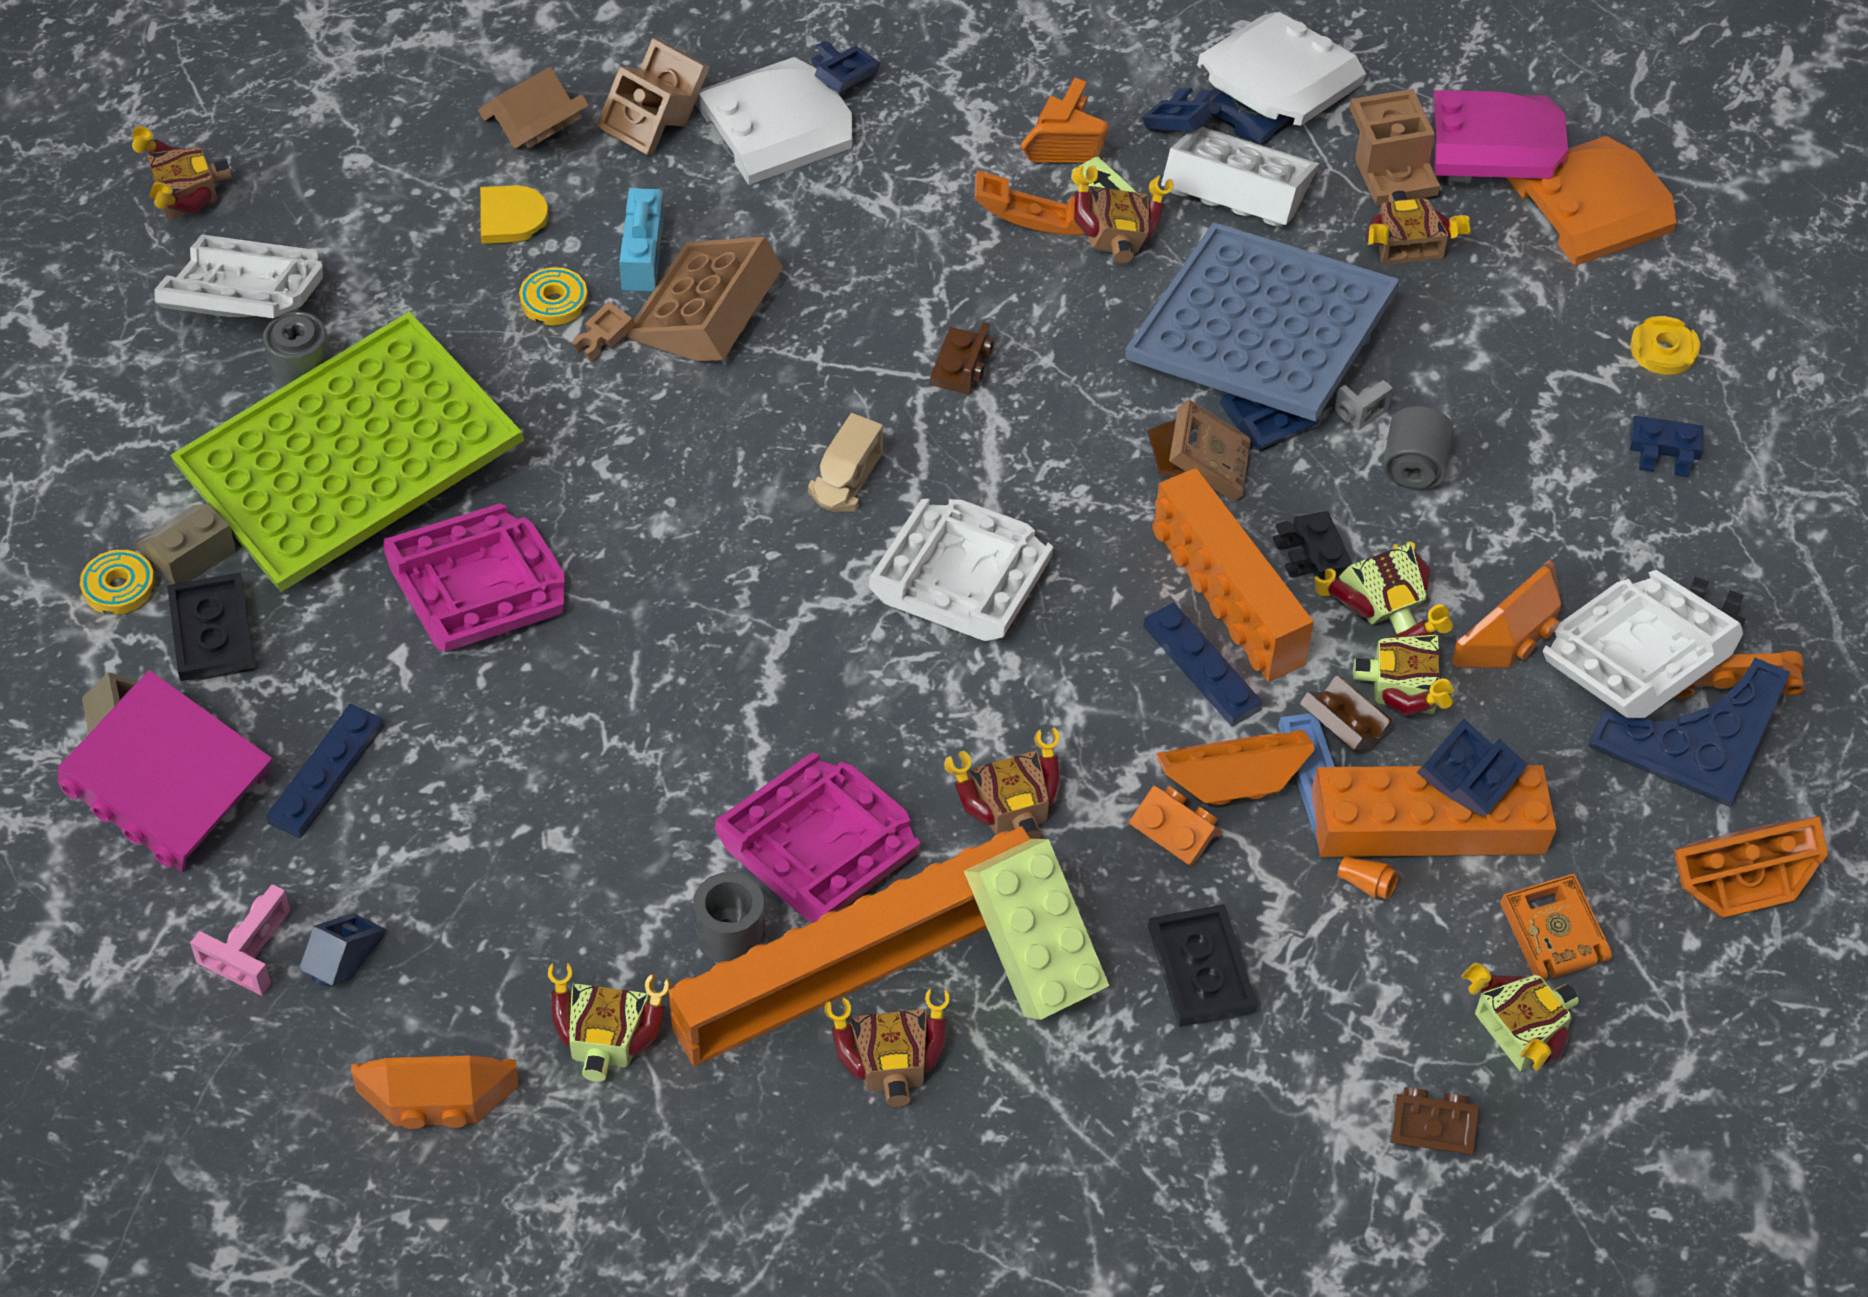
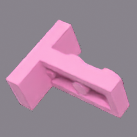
M272 884L264 895L258 896L253 902L250 913L241 925H236L231 930L226 944L199 931L190 942L196 962L263 996L270 987L271 981L266 964L255 959V957L291 911L285 890Z

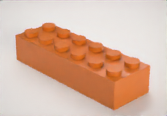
M1193 468L1159 483L1157 500L1155 501V519L1152 524L1156 538L1166 544L1171 551L1175 564L1178 567H1183L1190 577L1193 588L1198 593H1202L1209 602L1213 615L1218 619L1221 618L1227 626L1233 642L1237 645L1240 644L1245 650L1251 666L1256 671H1260L1268 682L1305 666L1314 621L1198 469Z
M1528 765L1486 816L1479 815L1463 807L1429 784L1417 773L1422 766L1317 768L1311 793L1320 857L1546 854L1557 830L1543 765Z

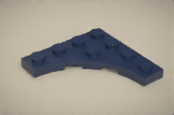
M1754 658L1741 680L1719 702L1707 709L1703 708L1693 713L1679 716L1675 720L1652 722V719L1627 718L1604 710L1588 747L1730 807L1790 672Z

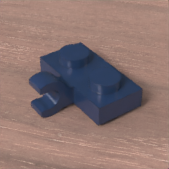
M822 41L815 47L822 52L823 56L819 54L811 59L813 65L817 67L814 76L838 93L877 73L880 65L878 60L858 46L840 53L827 41Z

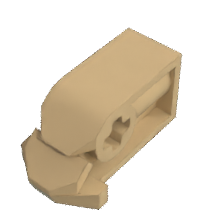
M854 413L849 415L820 463V475L822 478L817 477L816 482L811 480L808 485V493L820 507L832 512H853L858 509L859 499L855 496L883 455V425Z

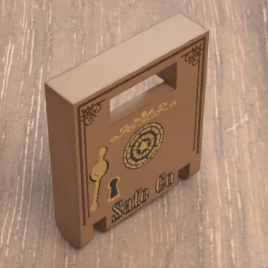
M1189 399L1178 407L1169 461L1184 471L1197 468L1213 489L1231 500H1237L1243 496L1251 439ZM1199 426L1196 447L1188 443L1189 435L1192 430Z

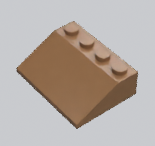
M765 237L686 242L633 320L635 327L626 336L628 339L695 361L724 360L738 336L745 329L747 322L759 307L767 291L774 284L783 266Z

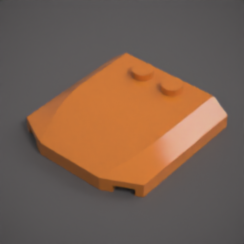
M1608 136L1568 148L1567 161L1563 166H1557L1552 179L1506 177L1522 199L1529 198V196L1533 199L1560 234L1557 244L1574 266L1667 235L1675 230L1677 222L1673 195L1638 152Z

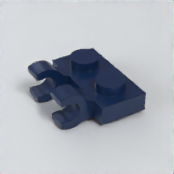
M1179 88L1170 100H1161L1142 117L1146 129H1161L1162 131L1180 130L1187 133L1198 130L1210 115L1217 114L1222 108L1221 103L1210 104V99L1216 93V90L1202 89L1193 101H1187L1188 95L1193 92L1192 88Z
M1633 415L1630 430V450L1640 451L1639 470L1653 472L1655 459L1657 460L1658 454L1675 457L1674 475L1689 477L1690 464L1693 465L1694 459L1700 460L1703 452L1704 425Z

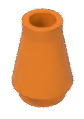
M1348 856L1342 859L1338 869V878L1346 880L1375 900L1380 898L1388 900L1396 888L1399 872L1392 869L1389 863L1354 859Z

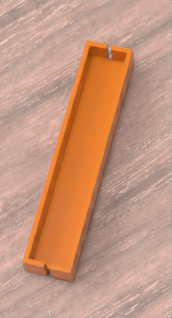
M1021 826L1010 832H1000L991 841L976 848L968 847L962 850L956 857L943 863L931 864L922 873L909 879H899L881 892L872 896L865 895L860 897L853 905L837 912L830 911L825 913L818 921L803 928H793L773 942L766 945H756L745 955L732 961L719 962L710 971L695 978L689 977L679 981L673 988L668 990L670 1009L672 1011V1030L693 1067L824 1006L827 1001L831 1003L987 929L964 871L1030 840L1023 827Z

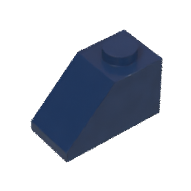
M355 913L313 926L299 969L312 975L311 978L314 982L324 986H334L352 979L382 939L386 929Z

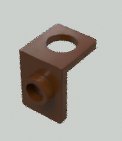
M1176 419L1152 427L1147 431L1159 475L1175 477L1186 472L1169 461Z

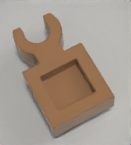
M608 301L585 323L588 332L576 336L572 344L578 353L584 347L590 346L584 353L587 360L591 362L599 356L601 347L604 344L612 349L635 327L634 321L629 315Z

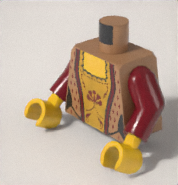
M144 126L135 127L131 135L134 140L132 143L134 151L144 153L146 150H149L147 158L154 180L149 196L155 199L154 204L157 208L164 209L167 221L185 214L196 215L205 206L215 203L217 195L214 183L232 179L226 159L207 164L204 153L199 147L185 149L172 147L157 139L151 141L153 133Z
M1083 166L1077 167L1072 172V180L1079 186L1078 191H1075V222L1088 236L1090 244L1095 250L1112 252L1115 262L1120 264L1128 263L1133 259L1134 254L1138 253L1142 244H1146L1151 240L1157 230L1164 204L1161 201L1163 196L1173 189V180L1171 178L1168 179L1164 185V190H1161L1158 187L1160 175L1155 177L1149 184V191L1153 195L1152 200H1149L1148 194L1089 186L1098 177L1096 167L1090 166L1087 168L1086 178L1083 175Z
M1398 190L1389 195L1388 202L1381 204L1380 214L1372 218L1365 232V240L1368 242V245H1379L1382 265L1443 259L1448 237L1457 238L1459 234H1471L1470 217L1458 215L1448 219L1437 210H1434L1429 200L1425 198L1408 199L1405 191Z
M1053 727L1051 730L1053 741L1050 745L1042 742L1040 729L1036 732L1034 741L1042 749L1043 755L1041 756L1038 755L1036 750L969 769L971 757L967 752H959V758L962 761L961 769L954 766L951 756L947 757L944 767L949 774L956 775L957 780L954 784L964 811L982 824L989 825L995 834L1003 831L1010 832L1022 826L1030 839H1039L1041 831L1038 825L1047 821L1048 809L1055 805L1061 783L1058 755L1054 754L1053 747L1058 744L1060 736L1056 728Z
M931 988L927 991L925 1000L928 1007L931 1008V1015L928 1016L926 1009L852 1016L850 1017V1024H847L846 1018L850 1015L851 1005L846 998L842 997L844 1011L840 1016H835L832 1013L830 1001H827L825 1004L824 1012L829 1019L834 1020L835 1024L832 1028V1034L838 1060L854 1078L863 1079L868 1091L885 1090L886 1103L889 1106L900 1107L910 1102L909 1088L923 1085L924 1073L934 1070L945 1049L947 1017L943 1015V1009L949 1003V993L946 989L945 1002L940 1006L931 1004L929 999Z

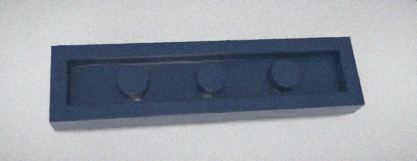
M1174 602L1144 618L1143 627L1231 727L1262 710L1263 701Z
M349 704L267 813L268 824L301 839L383 728L382 717Z

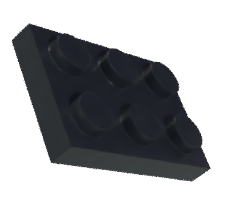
M241 572L167 585L180 681L255 668Z
M1225 904L1149 918L1148 929L1179 1027L1256 1012L1257 1001Z

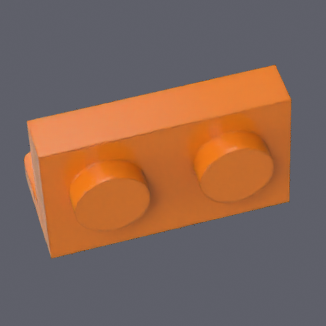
M1153 785L1128 823L1193 867L1214 835L1219 838L1223 833L1222 830L1214 825L1218 818L1200 806L1195 812L1185 806L1184 803L1187 797L1168 785L1166 790L1163 791Z

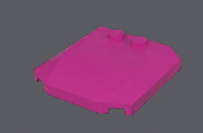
M1434 90L1432 115L1435 131V175L1552 179L1557 166H1563L1567 161L1568 141L1565 113L1547 95Z
M501 503L384 539V552L393 576L435 647L443 652L563 614V570L534 524L524 517L517 519L508 514L507 507Z
M813 752L715 820V831L725 849L803 918L810 922L818 921L825 913L830 911L837 912L845 908L918 854L920 848V841L918 837H914L910 828L911 820L907 811L853 765L840 761L835 766L820 761V755Z

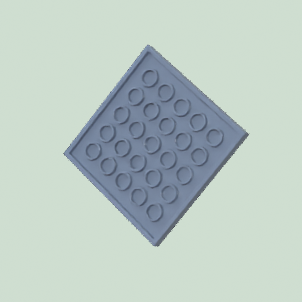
M1213 222L1126 347L1125 359L1316 421L1399 290V279Z

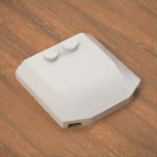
M1281 12L1259 17L1201 53L1197 64L1200 69L1205 67L1210 73L1208 80L1214 87L1265 117L1277 119L1279 114L1295 118L1294 124L1299 126L1361 86L1366 75L1356 55L1333 43L1328 37L1321 36L1310 30L1302 22L1295 21Z
M796 57L703 88L696 99L695 105L706 122L712 120L734 153L735 165L748 185L852 148L851 111L835 90L830 89L824 82L814 76L816 68Z
M201 235L191 246V261L177 277L166 275L154 289L155 303L162 308L226 317L259 316L276 318L301 307L323 279V266L321 261H318L317 250Z
M921 499L871 574L869 588L886 605L980 640L988 641L1004 637L1052 558L1053 546L1049 542L1046 546L1034 536L1035 530L1027 523L963 500L949 499L948 505H929L930 499Z
M1658 570L1648 572L1650 579L1632 584L1629 579L1612 585L1560 622L1555 630L1556 639L1552 646L1548 647L1546 645L1543 649L1545 659L1549 664L1627 718H1645L1729 658L1743 635L1741 624Z

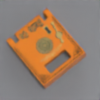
M1574 873L1503 895L1500 901L1501 907L1533 975L1542 977L1544 981L1547 980L1548 972L1544 965L1546 962H1548L1547 968L1554 979L1596 966L1598 959L1602 963L1611 960V949ZM1555 894L1556 902L1534 909H1531L1528 904L1529 901Z

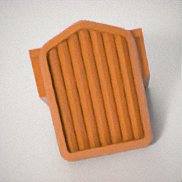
M1075 77L1063 100L1050 95L1038 118L1037 125L1026 135L1021 144V149L1029 161L1085 163L1094 157H1101L1109 125L1107 122L1083 112L1088 101V97L1084 96L1087 82Z

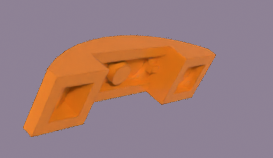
M977 171L975 175V200L998 217L1019 226L1042 232L1068 235L1085 234L1074 220L1075 196H1071L1067 204L1009 189L1008 178Z

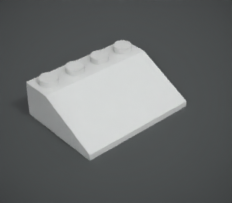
M1201 127L1196 131L1187 133L1170 148L1161 186H1164L1166 181L1171 178L1173 180V189L1170 192L1179 196H1188L1190 194L1201 198V202L1211 206H1219L1221 204L1232 208V211L1238 215L1250 216L1252 214L1262 217L1263 221L1267 224L1281 226L1282 224L1286 225L1294 217L1318 170L1319 163Z

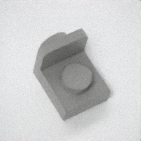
M1382 380L1373 387L1365 388L1357 396L1346 385H1343L1338 389L1335 410L1344 421H1348L1359 431L1389 410L1393 388Z

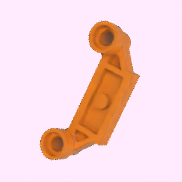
M1797 651L1732 654L1677 694L1675 698L1691 697L1695 693V688L1700 686H1714L1724 689L1736 685L1747 672L1754 658L1789 671L1790 675L1782 693L1787 696L1798 695L1805 690L1802 676L1805 670L1803 657Z

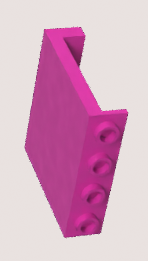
M148 670L58 766L57 783L68 797L74 800L79 798L89 805L92 813L104 822L111 821L121 828L122 834L130 842L136 845L143 844L152 851L155 859L162 865L169 868L173 866L182 873L186 867V859L247 790L255 782L260 785L269 775L272 758Z

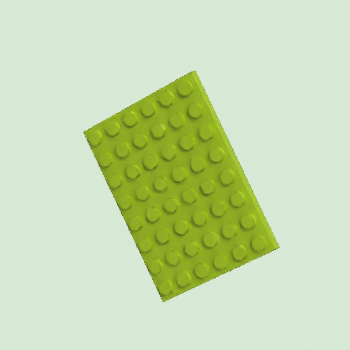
M408 311L170 456L176 467L205 502L230 525L232 534L279 591L283 592L524 441L522 431L415 316Z

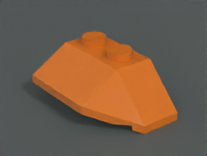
M1549 559L1475 627L1462 636L1456 643L1451 663L1456 667L1509 668L1519 658L1522 660L1526 659L1542 637L1548 639L1559 625L1557 617L1561 607L1555 563Z
M1297 730L1290 733L1258 735L1173 749L1168 752L1156 753V760L1167 776L1201 801L1222 805L1229 803L1231 799L1242 797L1260 799L1266 797L1268 793L1279 792L1314 752V743L1304 730Z
M1820 816L1757 826L1694 841L1675 849L1674 854L1682 889L1716 915L1724 918L1795 901L1813 876L1818 865L1822 864L1827 857L1828 850Z
M481 1056L401 1057L368 1061L365 1064H351V1074L356 1091L394 1126H402L407 1129H419L424 1125H444L449 1128H460L466 1124H477L519 1087L520 1080L515 1059H503L500 1061L496 1058Z

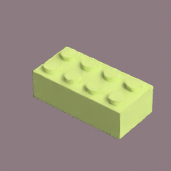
M1030 839L964 871L1024 1017L1041 1020L1109 986L1049 839Z

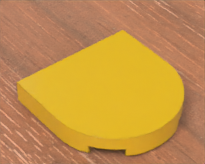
M519 185L480 187L482 244L525 241L532 238V234L547 225L549 217L547 202L538 191Z

